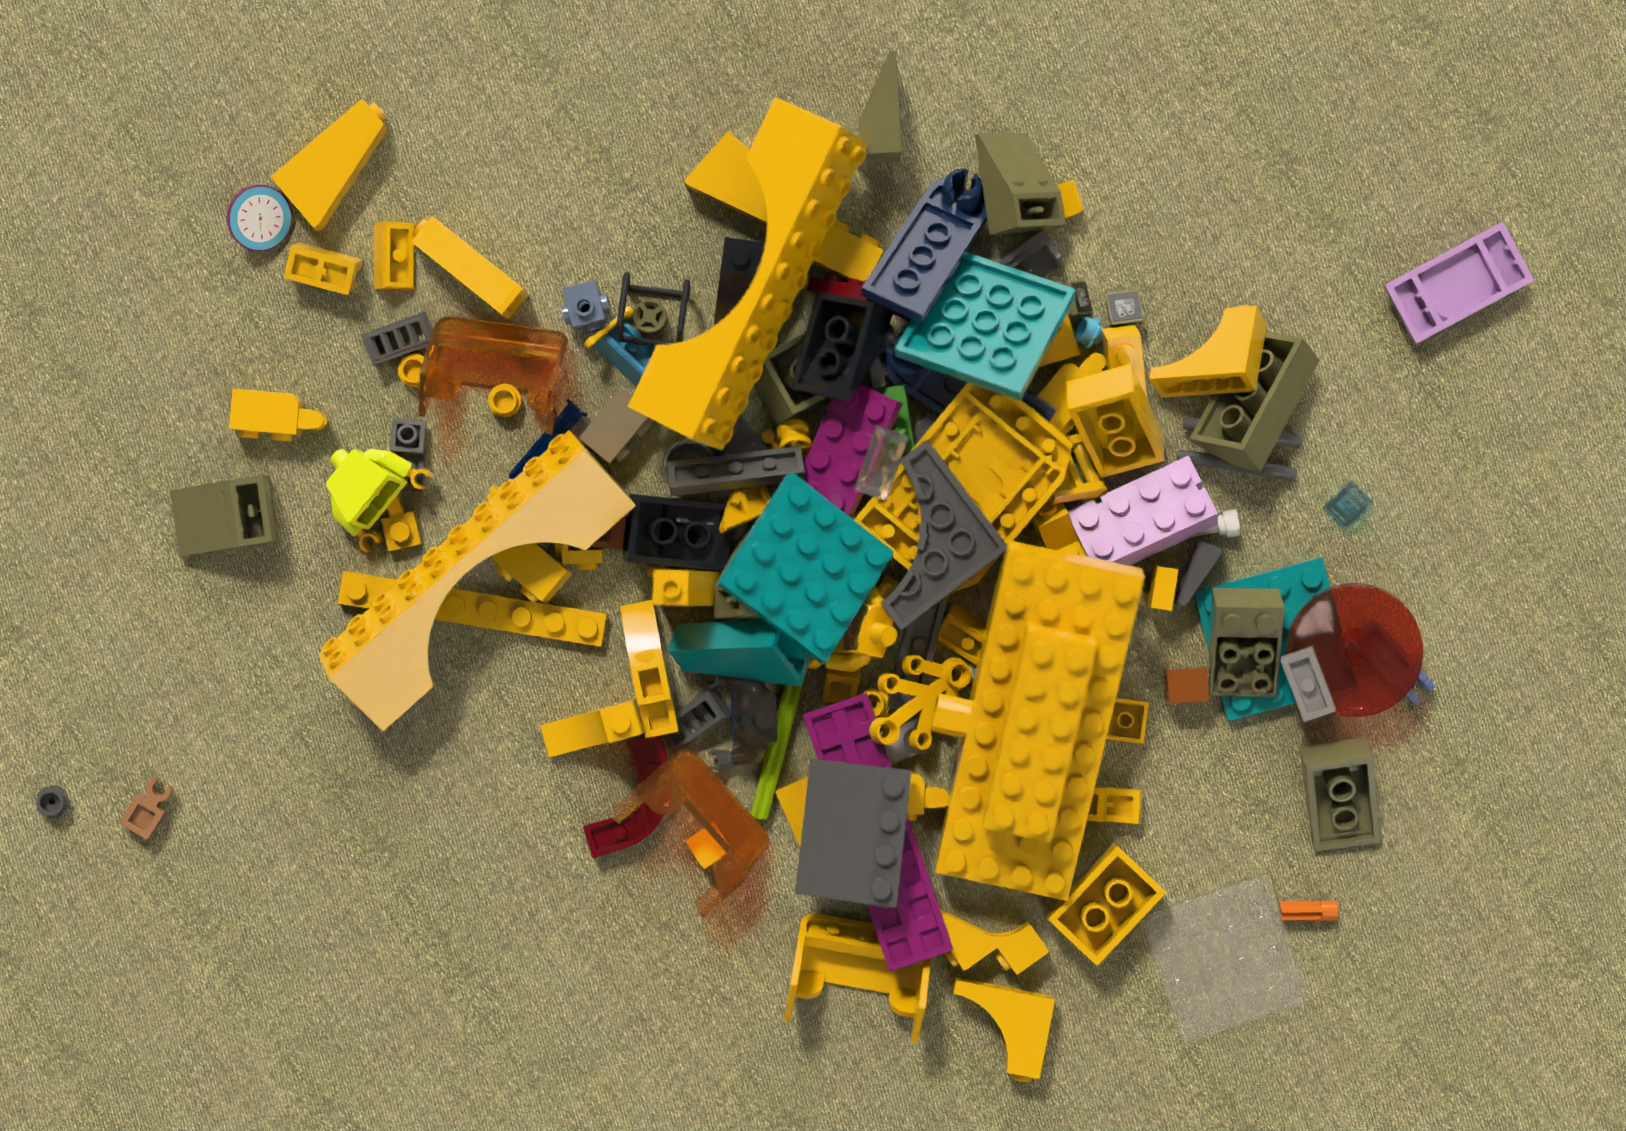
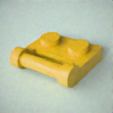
M1080 434L1067 435L1073 441L1071 452L1075 454L1086 483H1082L1070 454L1064 481L1049 497L1051 504L1086 498L1090 500L1100 499V496L1108 493L1104 481H1100Z

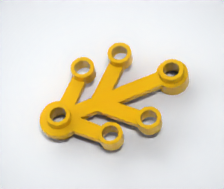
M919 655L905 656L902 660V670L907 675L924 673L938 677L930 685L903 680L896 674H882L878 679V688L882 693L895 694L898 692L915 697L888 718L879 717L875 719L869 728L872 740L877 744L883 745L895 743L900 735V726L920 711L918 726L916 730L910 733L909 744L913 749H928L932 743L930 733L936 699L939 693L942 694L944 692L945 695L957 697L958 691L970 682V667L960 658H949L942 664L925 661ZM912 660H914L916 663V667L914 670H912L911 668ZM952 670H954V673H955V676H954L953 679H952ZM889 678L892 681V686L890 689H888L887 687V681ZM881 725H882V727H883V734H882V736L880 735ZM920 734L923 737V742L921 745H919L918 743V737Z

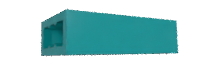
M764 620L677 624L668 649L670 655L683 671L791 686L802 685L810 661V657L805 651Z

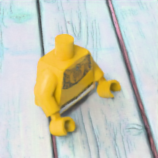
M875 585L827 662L819 663L813 658L808 664L809 668L815 669L823 664L828 669L854 672L869 664L871 658L881 659L885 655L886 647L896 641L897 631L892 627L894 620L882 606L881 602L884 598Z

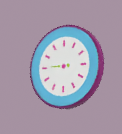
M262 184L251 185L239 191L231 200L226 216L227 227L232 238L240 246L256 252L268 251L279 246L288 236L293 220L292 209L287 198L279 190Z

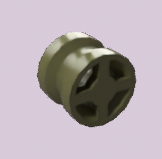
M653 299L640 302L633 312V320L637 328L648 335L661 332L668 321L663 305Z

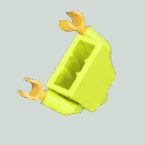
M371 448L363 452L354 449L348 454L344 449L338 450L330 458V463L336 470L326 483V487L331 494L332 516L353 537L357 535L360 538L359 546L361 550L371 552L374 550V547L368 543L367 538L371 537L376 543L380 544L383 542V536L379 531L369 529L408 483L404 477L411 478V483L415 488L425 489L427 488L426 486L418 483L417 476L419 473H423L427 477L433 478L432 472L425 468L415 470L411 467L412 463L391 451Z

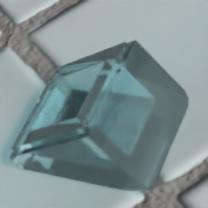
M1349 480L1322 508L1346 531L1369 511L1373 501L1352 480Z

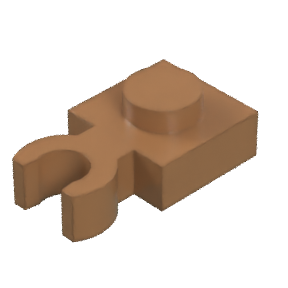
M153 777L147 783L146 797L140 794L135 795L119 824L146 840L151 839L167 810L159 806L160 803L169 799L174 792V787L168 786L164 794H158L155 790V785L159 781L157 777Z

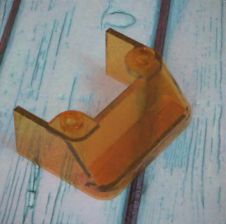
M443 317L437 320L419 373V417L426 416L431 397L449 400L460 394L462 385L493 389L500 384H509L514 386L520 393L527 394V404L531 409L539 413H547L546 433L553 434L561 401L568 346L567 336L557 330L460 317Z
M690 749L676 752L612 808L614 819L619 824L643 802L658 814H670L684 804L724 849L726 853L716 861L713 867L716 883L695 900L698 913L702 918L744 883L769 846V837L763 826L751 815L702 757Z

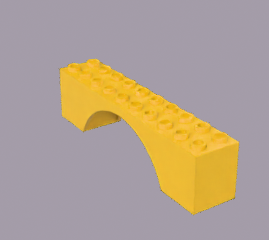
M774 97L745 158L760 182L767 210L765 250L755 279L740 303L713 328L684 342L656 346L628 405L629 408L692 440L721 451L723 450L725 444L733 436V427L739 415L747 407L748 396L754 383L762 375L763 365L769 352L777 344V335L784 321L789 318L792 312V304L796 295L806 283L807 272L813 260L820 254L822 241L828 229L832 227L836 220V212L839 205L850 191L851 180L857 168L866 157V149L869 145L867 142L834 122Z
M570 430L565 434L557 435L549 443L548 449L539 457L536 456L530 459L524 465L523 471L515 479H509L504 482L498 489L496 496L489 502L481 503L474 510L473 516L463 525L455 526L449 532L447 539L439 547H433L428 550L420 564L413 570L405 571L391 590L379 594L372 602V607L363 615L359 614L352 618L344 632L338 637L330 638L323 645L319 657L328 678L382 731L386 730L434 687L428 665L430 631L437 611L446 595L465 573L498 552L529 543H561L586 551L636 505L620 484Z

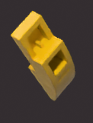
M653 600L620 606L630 668L645 738L679 732Z

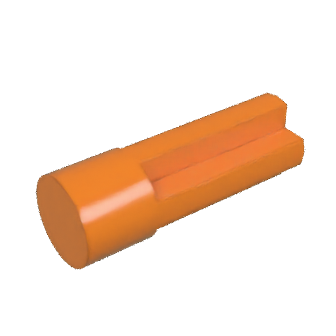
M1337 901L1279 902L1280 921L1338 920L1339 909Z

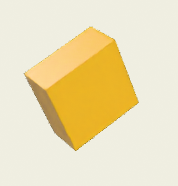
M1153 566L1147 601L1148 608L1172 611L1178 569Z
M1116 698L1106 739L1144 744L1149 702Z

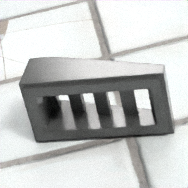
M426 312L361 334L371 363L375 367L438 344ZM416 323H419L425 340L420 342L413 327ZM401 329H407L412 345L406 346ZM390 333H394L399 349L395 351L388 337ZM381 338L386 354L380 355L375 339Z
M1203 541L1194 542L1174 599V604L1186 606L1222 556L1223 548Z
M711 688L676 712L678 728L684 735V740L681 741L676 732L662 736L674 754H676L731 716V709L718 690ZM705 701H707V703L709 704V706L711 707V709H712L713 712L715 713L716 717H715L714 714L711 712V710L709 709V707L707 706V704L705 703ZM697 707L707 721L705 725L693 710ZM686 715L696 731L692 733L682 717Z

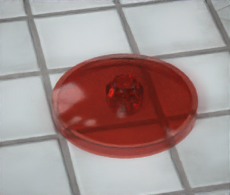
M1365 583L1339 584L1315 594L1297 612L1287 636L1286 655L1313 646L1336 707V712L1331 714L1342 717L1372 716L1395 706L1413 688L1423 663L1422 635L1410 609L1389 591Z

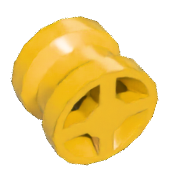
M800 419L784 421L777 428V438L780 441L779 448L801 446L802 458H806L810 448L813 447L812 441L809 438V425Z

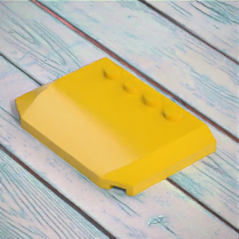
M968 382L912 450L925 440H929L1007 543L1008 540L1013 541L1064 481L1073 441L1022 399L1017 400ZM900 463L856 516L854 521L893 550L894 554L892 557L909 570L917 552L921 509L912 480L903 464ZM998 558L952 593L977 584Z

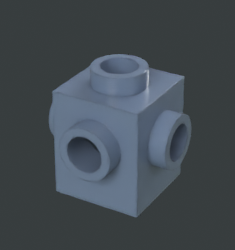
M595 280L562 289L566 304L561 305V310L566 325L572 324V328L576 332L581 330L582 334L585 335L600 331L602 329L601 325L608 323L606 314L611 313L607 294H600ZM585 306H590L588 312L582 313V309Z

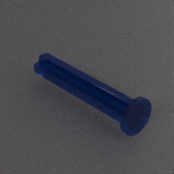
M567 398L568 405L510 471L508 477L515 479L523 471L524 465L530 459L536 456L539 457L548 449L552 439L559 434H565L568 430H571L582 416L587 417L588 414L575 402Z

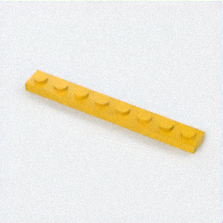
M343 571L338 604L369 609L372 607L374 599L379 594L391 590L397 584L398 579ZM452 588L440 605L434 620L602 647L607 613L539 602L533 603L527 600Z

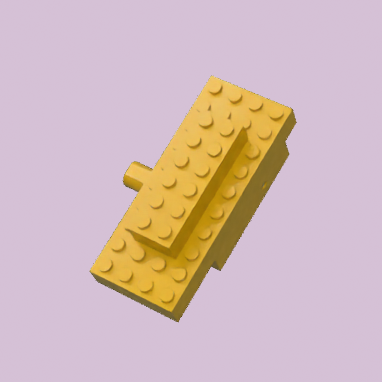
M1008 540L1003 564L999 566L970 699L939 693L931 731L960 737L957 767L936 855L935 873L1068 901L1143 586L1144 574L1141 568Z

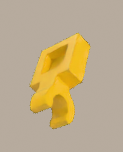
M399 492L387 507L390 517L381 519L388 552L422 544L415 511L405 513Z

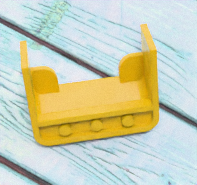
M817 913L808 914L803 917L800 923L784 1021L790 1022L795 997L804 999L815 998L821 994L824 982L889 993L888 1004L890 1009L900 1016L913 1018L910 1043L917 1044L926 1007L931 958L889 972L873 923Z

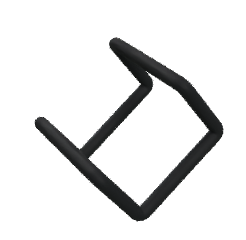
M626 271L623 275L616 322L617 340L648 346L670 345L683 342L687 303L690 296V280H684L682 291L631 285L630 273ZM628 291L681 298L677 342L623 336V321Z

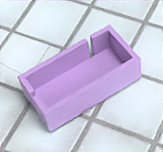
M1189 455L1101 495V503L1097 505L1094 499L1068 510L1077 539L1087 557L1127 566L1218 525V512L1205 487L1202 488V481Z

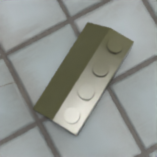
M1266 332L1256 391L1213 394L1189 439L1192 443L1235 467L1261 472L1320 361L1304 338Z

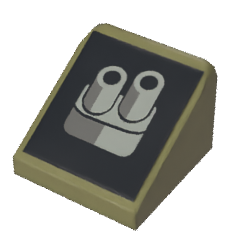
M1072 281L1064 283L1063 285L1076 289V298L1068 311L1069 318L1090 314L1092 312V305L1086 282Z
M1139 289L1105 294L1109 327L1144 322Z

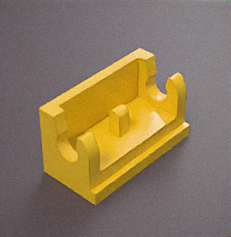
M298 242L290 247L284 278L350 295V291L354 290L357 285L355 277L357 271L362 267L363 259Z

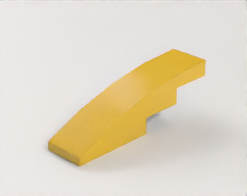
M1095 786L1087 821L1140 824L1143 790Z

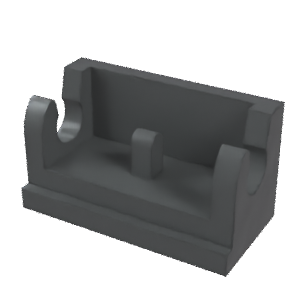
M1042 230L997 263L1042 278L1063 263L1061 258L1063 257L1046 231Z

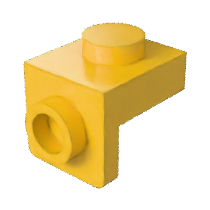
M555 543L556 557H562V565L577 564V570L597 569V563L605 561L604 548H589L585 551L582 549H571V545Z

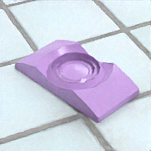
M1501 222L1383 286L1414 344H1417L1533 282L1534 279L1507 228Z

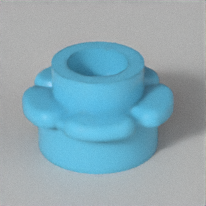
M1087 316L1083 317L1075 330V340L1086 349L1092 345H1098L1102 339V329H1104L1102 326H1099L1101 320L1098 317L1094 319Z

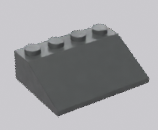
M810 758L795 894L896 908L911 770Z

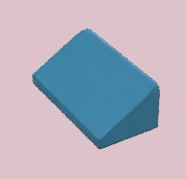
M624 319L623 336L644 338ZM616 326L593 345L636 387L655 350L653 346L618 341Z

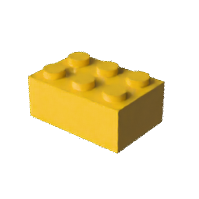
M1132 364L1066 382L1068 411L1100 478L1165 461L1163 433Z
M1113 843L1071 887L1068 901L1060 899L1045 916L1098 966L1167 892Z

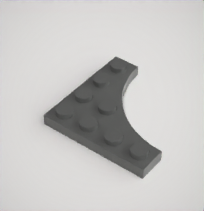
M925 440L900 460L912 480L921 509L920 535L914 561L896 589L881 602L900 630H903L1006 551L1007 546L1005 540L929 440Z

